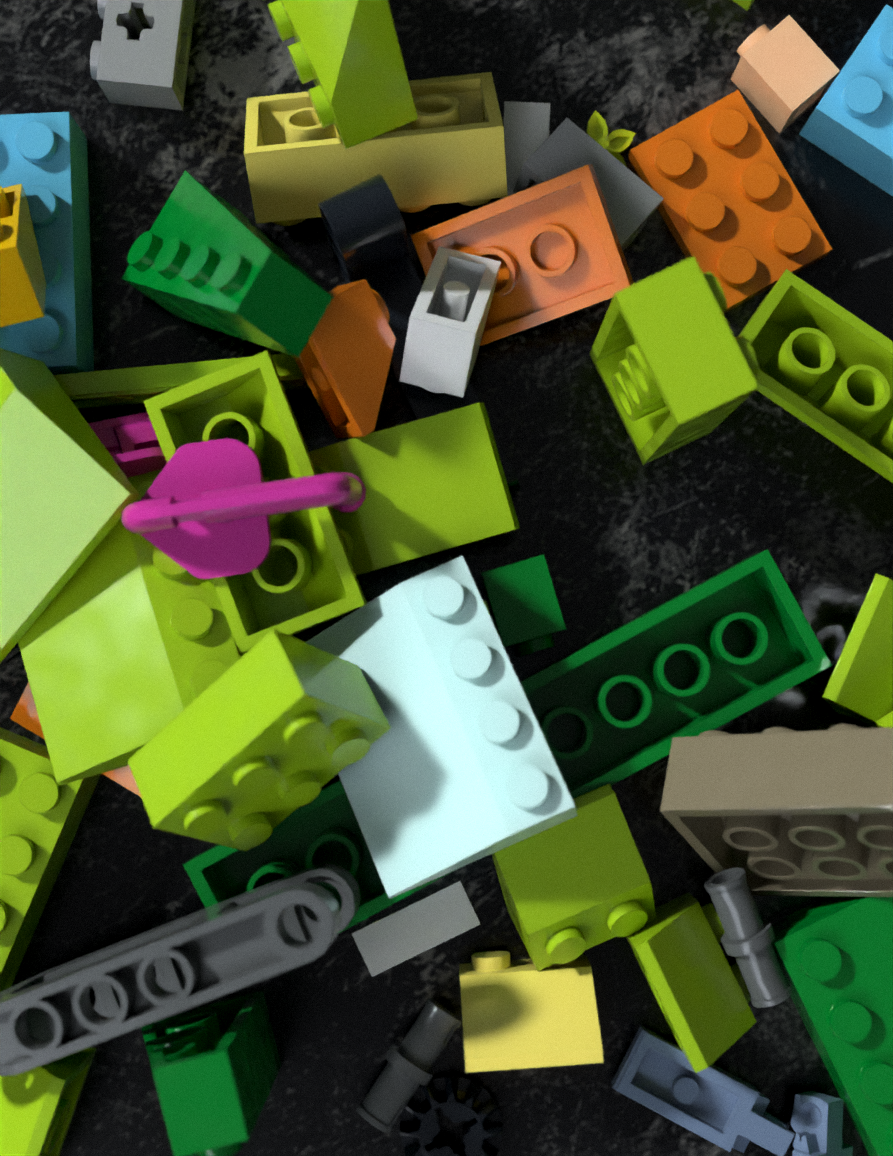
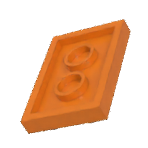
M739 90L630 149L628 159L639 178L664 198L657 209L686 259L694 256L702 273L710 271L720 283L727 301V311L722 314L774 286L786 269L796 274L826 257L832 251V247Z
M587 164L411 235L425 276L428 274L439 246L501 262L480 346L613 298L616 292L634 284L593 164Z

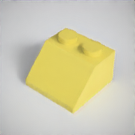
M507 951L475 953L471 955L472 963L459 964L466 1073L604 1063L592 968L586 955H581L569 963L553 964L540 971H537L532 959L510 960V952Z

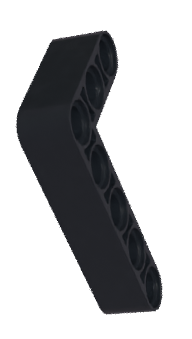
M378 174L318 203L329 245L346 282L351 283L366 279L370 288L382 297L388 308L390 316L388 324L396 338L389 370L414 421L480 403L470 380L463 398L446 393H433L422 387L399 381L409 318L423 285L409 259L406 227L402 215L383 177ZM491 425L510 494L521 490L520 485Z

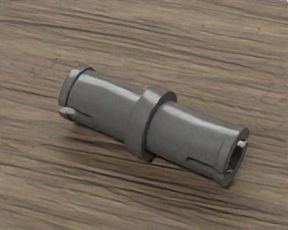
M739 867L730 868L710 876L704 882L707 893L711 896L725 932L721 937V942L727 955L735 957L750 993L752 1005L757 1008H767L785 1001L791 996L792 988L785 978L772 945L776 934L770 921L762 919L746 881L744 869Z
M428 998L425 1002V1007L400 1045L392 1044L387 1051L385 1058L389 1062L362 1103L358 1104L356 1108L358 1114L377 1129L390 1134L394 1129L395 1122L420 1084L427 1086L433 1078L434 1072L431 1070V1067L457 1027L459 1028L463 1023L462 1020L437 1001Z

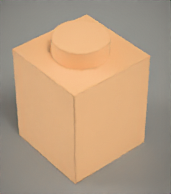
M788 15L772 30L764 24L746 38L737 50L741 58L731 80L780 134L825 95L840 70L797 22Z

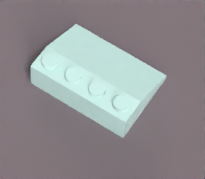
M463 555L399 583L367 603V605L359 608L305 642L359 666L391 727L371 745L370 750L362 759L347 765L338 773L390 899L577 816L574 802Z

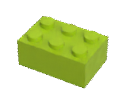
M272 629L129 758L127 762L153 828L247 852L250 848L265 842L272 834V829L298 807L314 800L319 795L321 788L347 765L362 759L370 750L371 745L391 727L359 666Z

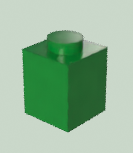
M544 554L482 572L480 577L495 628L503 647L515 645L518 656H523L555 646L552 634L563 631L566 627Z

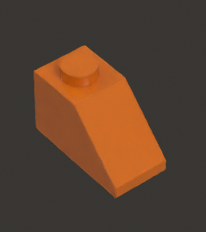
M366 279L343 284L328 291L333 296L332 301L299 357L293 356L336 438L364 437L374 431L396 338L388 324L390 319L388 308L382 297L370 288Z

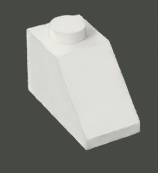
M441 246L438 247L409 318L400 382L419 386L433 393H446L463 398L478 355L500 271V261Z

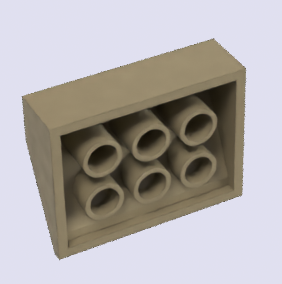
M839 724L830 727L828 730L796 732L787 728L773 727L756 734L731 735L722 731L710 730L700 733L699 736L672 737L660 811L715 873L730 868H743L746 874V881L753 896L893 897V727L864 729L856 725Z

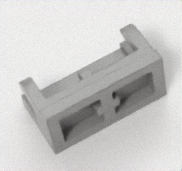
M567 117L523 164L513 193L515 194L587 164H593L619 242L624 251L647 225L648 218L659 207L664 198Z

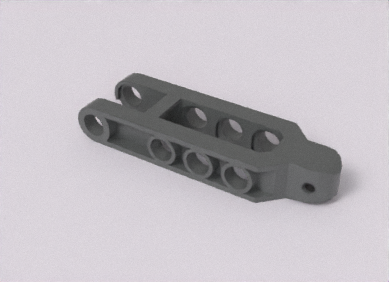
M330 863L314 865L46 970L1 991L0 1076L23 1073L313 961L326 952L337 937L338 932L346 928L358 912L361 899L358 883L350 872L339 865ZM326 882L336 887L342 898L341 911L333 895L320 885L313 883ZM154 966H155V969H156V980H155V978H154V972H153ZM91 986L96 997L94 1008L89 998Z

